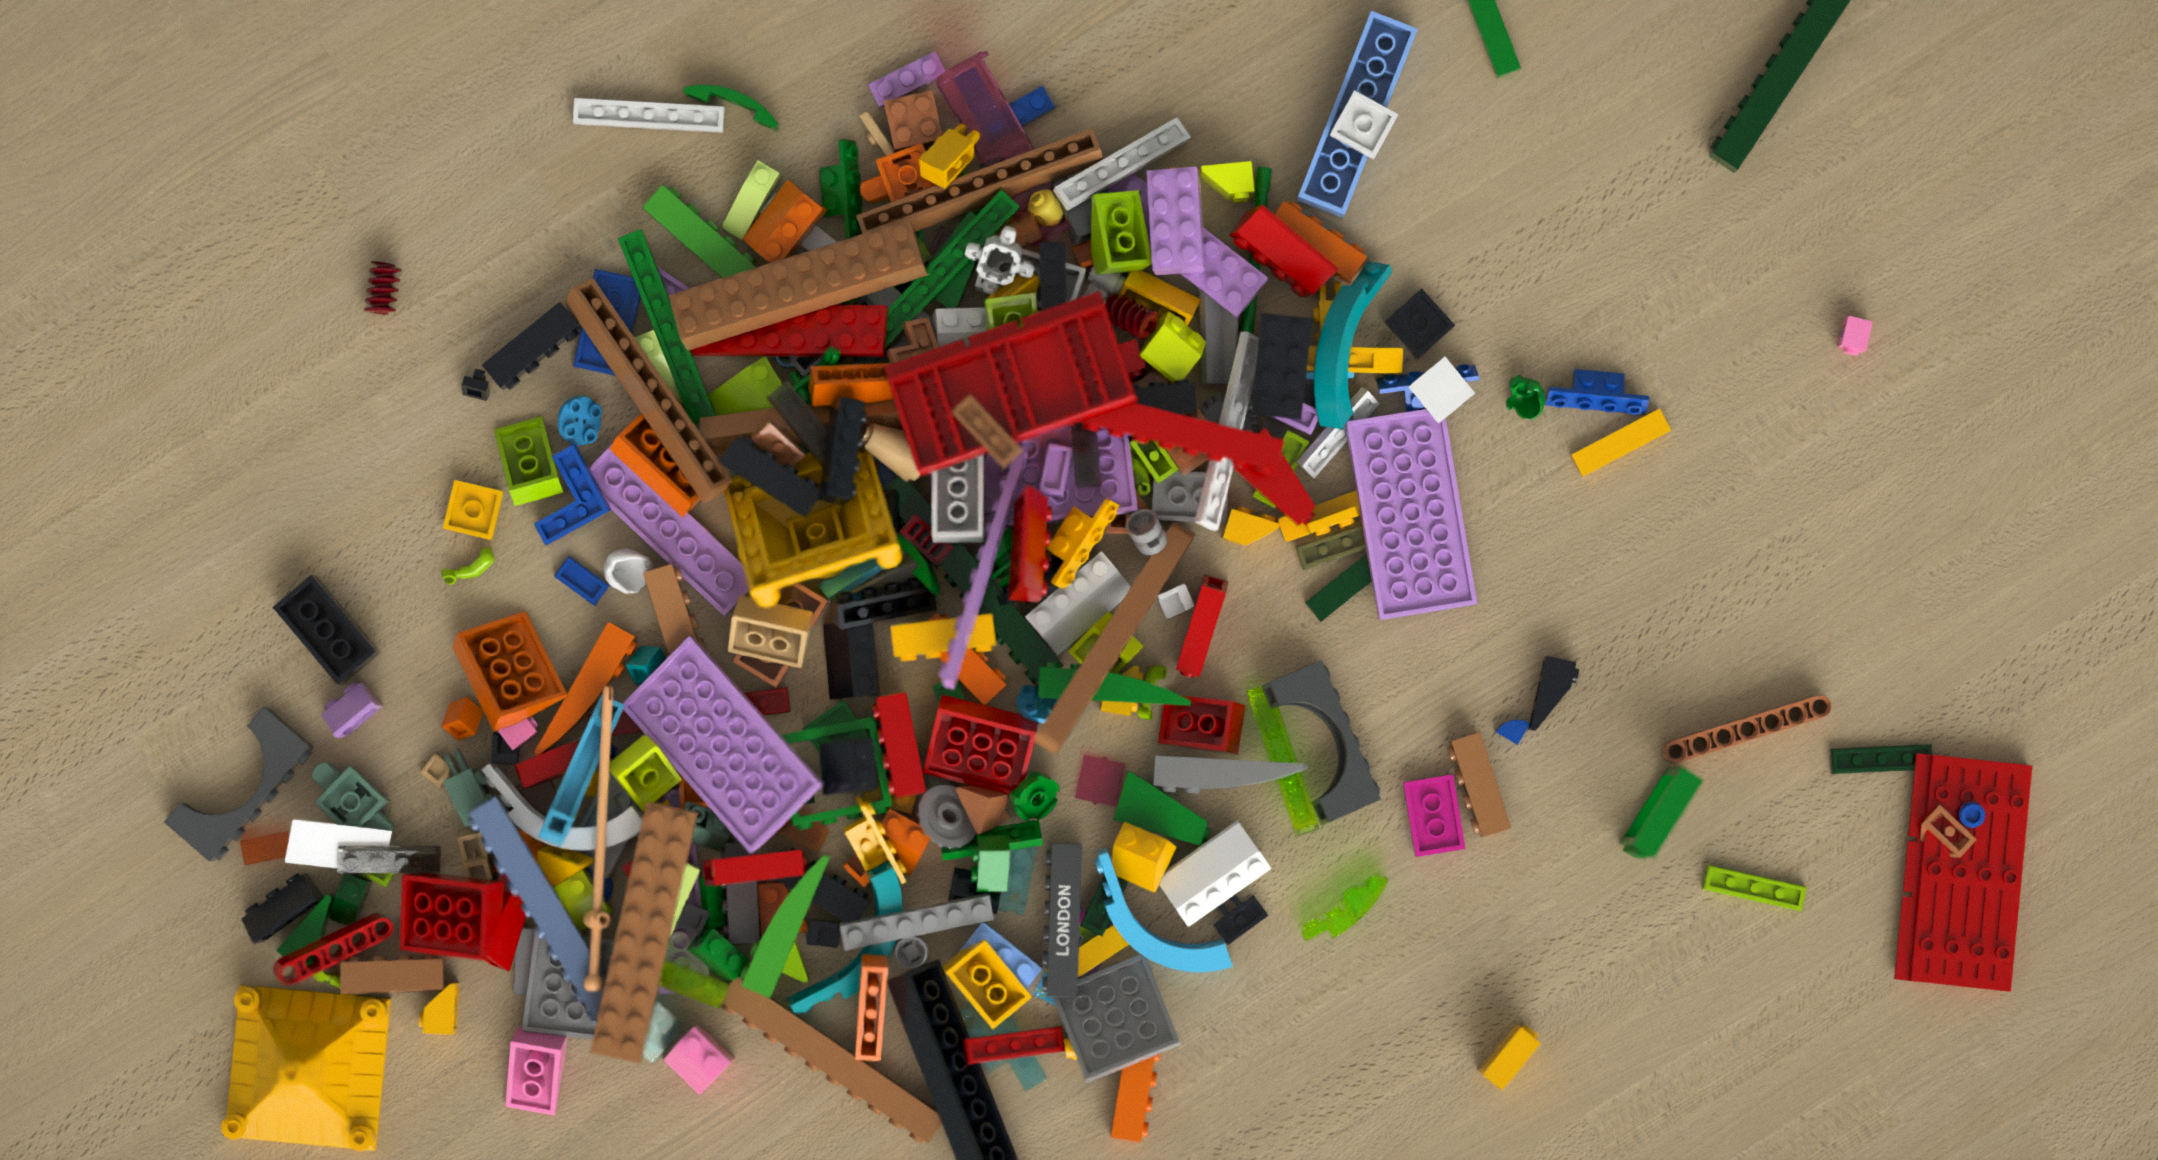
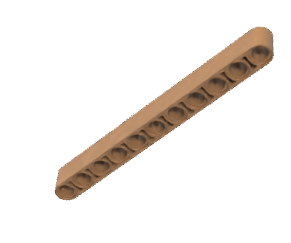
M1174 521L1166 532L1168 538L1166 546L1159 553L1151 555L1037 733L1034 742L1056 755L1192 543L1196 534Z

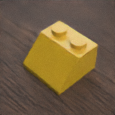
M1124 822L1113 844L1111 862L1117 877L1155 893L1176 847L1164 838Z

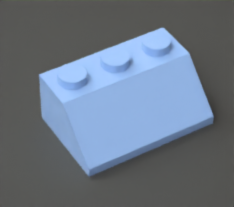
M985 922L980 924L961 949L963 950L985 939L1025 989L1029 987L1043 968Z

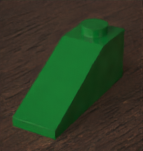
M332 893L327 894L279 946L276 951L282 957L324 937L335 898ZM315 955L308 956L305 964H312L315 960Z

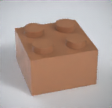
M932 90L884 101L895 153L923 143L924 148L932 146L936 139L942 136Z

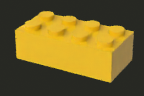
M978 615L967 649L976 648L977 653L992 651V646H997L993 615ZM957 618L891 626L894 657H900L902 662L917 660L916 655L925 654L927 659L942 657L941 652H947L950 640L956 638L958 632L955 630Z

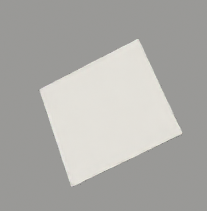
M1446 357L1442 358L1409 386L1438 424L1475 394Z

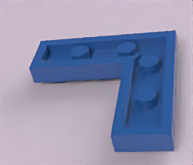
M975 66L953 78L989 145L1055 109L1043 86L999 109Z
M576 444L552 456L576 501L534 523L545 546L611 511L607 500Z

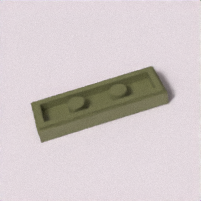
M1362 524L1295 546L1303 571L1366 550Z

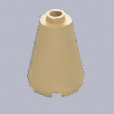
M870 424L868 427L865 426L861 431V434H863V448L908 483H911L910 479L915 481L920 476L903 430L877 424Z

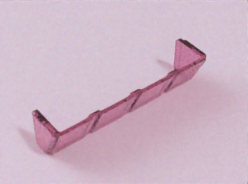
M980 51L938 76L936 82L954 116L958 118L960 124L963 123L968 127L966 136L972 130L980 133L974 150L984 165L988 167L1035 148L983 60L989 55L988 52L982 53ZM1054 181L1010 197L1020 207L1013 217L1028 243L1035 247L1040 245V242H1046L1069 228L1065 216H1063L1058 224L1044 227L1028 213L1027 206L1032 194L1040 190H1051Z

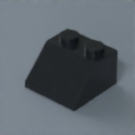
M873 738L819 744L821 776L824 783L822 785L823 795L870 792L878 789Z

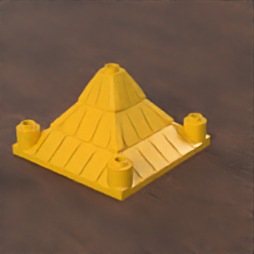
M862 446L858 449L857 458L860 459V466L854 477V483L857 485L854 498L844 505L817 500L807 517L801 516L738 475L731 478L732 482L724 493L750 593L759 606L768 607L775 604L780 597L778 588L783 585H788L804 578H834L840 575L850 564L863 561L866 558L876 557L878 564L885 568L893 567L901 561L902 553L892 526L873 455ZM825 448L805 454V457L793 466L798 470L797 476L804 480L809 477L820 484Z
M239 985V990L234 997L237 1018L226 1117L221 1124V1131L224 1137L232 1140L247 1138L345 1147L356 1151H375L377 1149L391 998Z

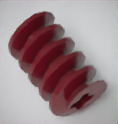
M371 261L377 267L369 269V272L376 277L368 279V283L374 287L367 288L366 292L373 297L365 299V303L371 305V307L364 308L363 311L380 315L396 312V309L390 306V303L397 302L398 299L391 296V293L399 292V289L392 285L393 283L400 282L401 279L395 277L394 273L402 272V269L394 264Z
M1112 294L1105 302L1111 323L1139 339L1148 337L1157 327L1159 314L1156 311H1151L1149 307H1144L1141 303H1136L1134 299H1129L1125 294L1120 296Z

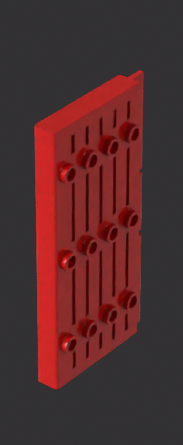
M1100 291L1021 318L1022 327L1018 328V322L1015 320L969 336L968 341L970 345L968 346L965 345L964 339L884 366L907 442L920 476L989 453L952 413L969 395L981 405L1015 443L1137 401Z
M1916 753L1908 836L1916 837V842L1907 841L1903 892H1911L1910 897L1902 896L1894 979L2011 992L2033 765ZM1968 801L1979 803L1985 811L1983 823L1975 828L1965 826L1958 816L1959 808ZM1938 805H1941L1977 839L1960 858H1952L1949 855L1951 851L1928 829L1925 832L1923 842L1920 840L1922 822ZM1939 816L1932 824L1953 845L1956 841L1958 845L1965 837L1943 816L1941 818ZM1946 826L1953 827L1955 829L1954 835L1945 836L1943 828Z

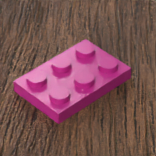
M1453 774L1403 782L1415 857L1466 849Z

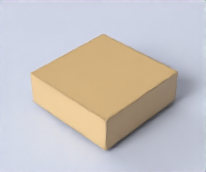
M437 753L433 754L420 772L439 788L443 786V781L447 780L452 774L446 760Z

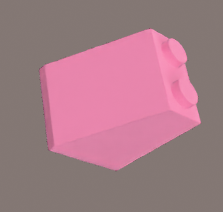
M697 1024L672 1049L664 1061L700 1095L735 1058L700 1024Z

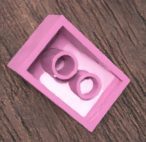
M522 1027L517 1028L510 1044L505 1107L550 1115L556 1114L566 1057L567 1036L522 1031Z

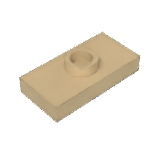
M866 111L861 114L859 118L869 132L865 136L873 148L878 145L884 156L895 153L869 112Z

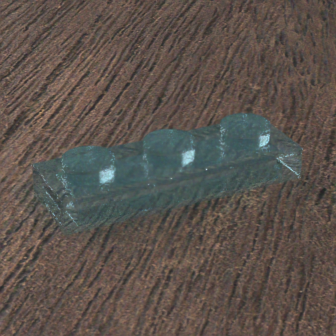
M1012 1015L994 1029L988 1025L993 1035L1020 1032ZM1035 1056L1007 1059L1025 1091L1047 1079Z

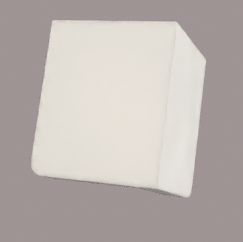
M1185 584L1157 596L1167 619L1195 607Z

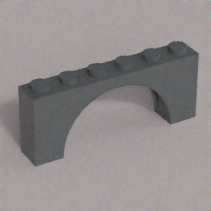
M1322 660L1261 686L1271 709L1280 706H1297L1307 709L1323 720L1334 737L1338 752V765L1335 777L1329 788L1320 797L1311 802L1321 825L1381 800L1379 786L1371 777L1369 763L1362 756L1359 749L1360 742L1350 728L1349 716L1341 707L1339 693L1333 688L1329 679L1330 672L1323 665Z
M263 707L247 725L258 739L264 757L262 780L252 798L240 808L220 815L203 813L186 803H180L164 821L167 826L209 862L216 859L220 861L229 851L227 846L231 841L234 840L236 842L246 831L244 826L249 821L254 822L262 813L260 808L265 802L270 803L278 795L279 792L276 789L282 782L287 784L295 775L293 771L299 763L303 765L312 755L309 751L313 746L268 707Z

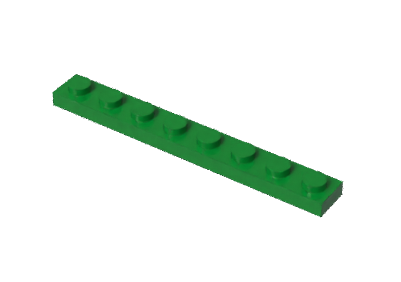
M1002 189L926 268L928 276L916 279L888 308L885 350L904 331V323L914 320L971 260L964 255L967 244L976 243L983 247L987 238L994 236L1020 209Z
M643 229L619 237L618 241L689 418L696 425L700 423V418L717 416L693 354L690 350L687 351L680 339L669 294Z

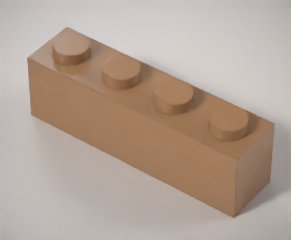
M672 561L644 570L645 582L669 656L689 636H693L706 650L703 639H698L695 629L699 628L695 614L690 615L687 605L691 604L687 590L682 591L680 581H683L680 567H675Z
M1476 732L1449 741L1450 747H1447L1448 755L1451 762L1456 761L1458 771H1455V776L1459 786H1464L1466 795H1463V801L1466 809L1472 810L1474 819H1470L1474 833H1479L1480 837H1485L1510 829L1511 825L1481 733Z
M403 955L397 956V960L387 961L386 956L371 957V961L361 962V957H349L345 959V962H340L341 995L443 991V959H438V955H422L421 960H412V956Z

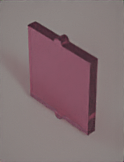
M1084 755L1075 798L1092 801L1094 805L1101 803L1116 807L1125 764L1107 760L1106 757L1101 759Z

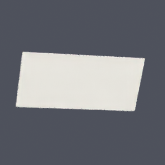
M293 820L285 862L383 873L392 831Z

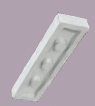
M1363 387L1350 400L1353 414L1348 421L1368 418L1380 404ZM1345 425L1342 429L1326 427L1296 461L1313 479L1348 441Z

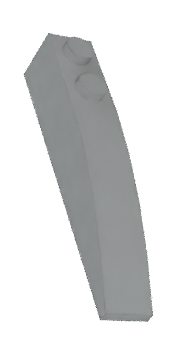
M1155 755L1153 786H1161V791L1176 792V787L1185 788V793L1200 794L1201 789L1235 788L1281 779L1308 770V764Z

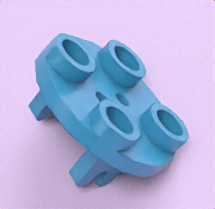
M574 396L567 399L560 408L557 426L562 438L572 445H586L595 442L601 427V406L586 396Z
M1039 685L1022 686L1016 700L1018 712L1028 720L1044 723L1059 699L1038 698Z

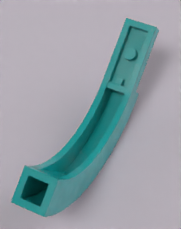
M1368 262L1351 286L1342 285L1329 308L1319 338L1314 373L1315 404L1320 426L1342 429L1353 414L1348 391V363L1351 345L1363 312L1392 273L1390 264Z
M887 861L867 871L866 873L874 892L875 916L902 911L901 889L891 863ZM897 940L863 947L858 955L843 969L788 997L787 1000L794 1014L809 1011L814 1004L834 998L839 991L844 1000L858 992L862 954L886 955L888 960Z

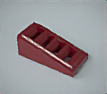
M917 514L899 532L937 567L954 548L949 543H942L945 547L936 557L932 553L941 543H934L926 550L924 547L932 539V527ZM919 523L921 525L920 529L911 537L909 533ZM927 530L929 534L919 544L916 540Z

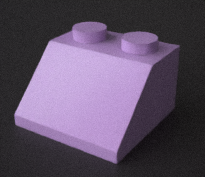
M356 682L352 683L343 691L346 695L340 700L333 699L324 707L326 711L321 715L336 738H346L383 707L365 683L360 682L358 685Z

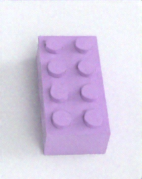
M1185 167L1147 171L1152 270L1155 275L1206 272L1201 183L1198 168Z

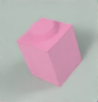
M1853 316L1845 317L1837 347L1844 349L1843 353L1854 356L1865 352L1873 321Z
M530 716L515 725L497 731L510 748L515 751L538 734L534 729L538 724Z

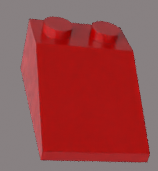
M1183 696L1191 700L1190 706L1163 705L1158 738L1159 744L1238 755L1245 705L1234 701Z

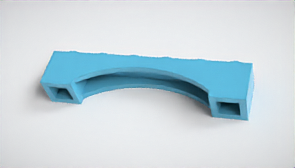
M603 695L600 696L537 836L561 847L566 839L600 760ZM615 700L612 703L611 734L625 706Z

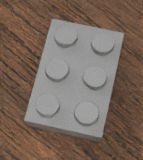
M1176 471L1159 484L1153 478L1152 511L1156 514L1158 520L1195 523L1207 472L1190 471L1183 477L1180 471ZM1228 491L1220 524H1227Z

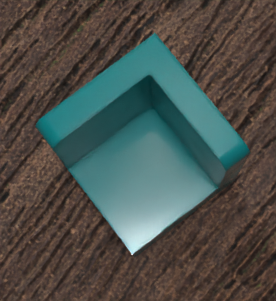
M641 646L625 664L634 684L641 685L666 660V657L661 647Z

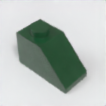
M351 872L344 873L334 898L330 919L346 926L356 922L373 881Z

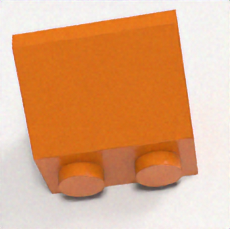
M889 808L881 823L886 832L882 837L884 841L890 840L896 851L892 856L895 861L901 860L907 871L905 874L911 876L931 838L928 835H924V829L922 826H919V823Z

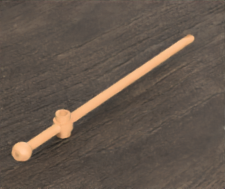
M607 685L603 688L593 904L592 910L584 915V923L591 929L589 975L584 979V988L587 991H600L603 988V978L599 976L601 929L607 927L610 923V916L602 910L613 688Z

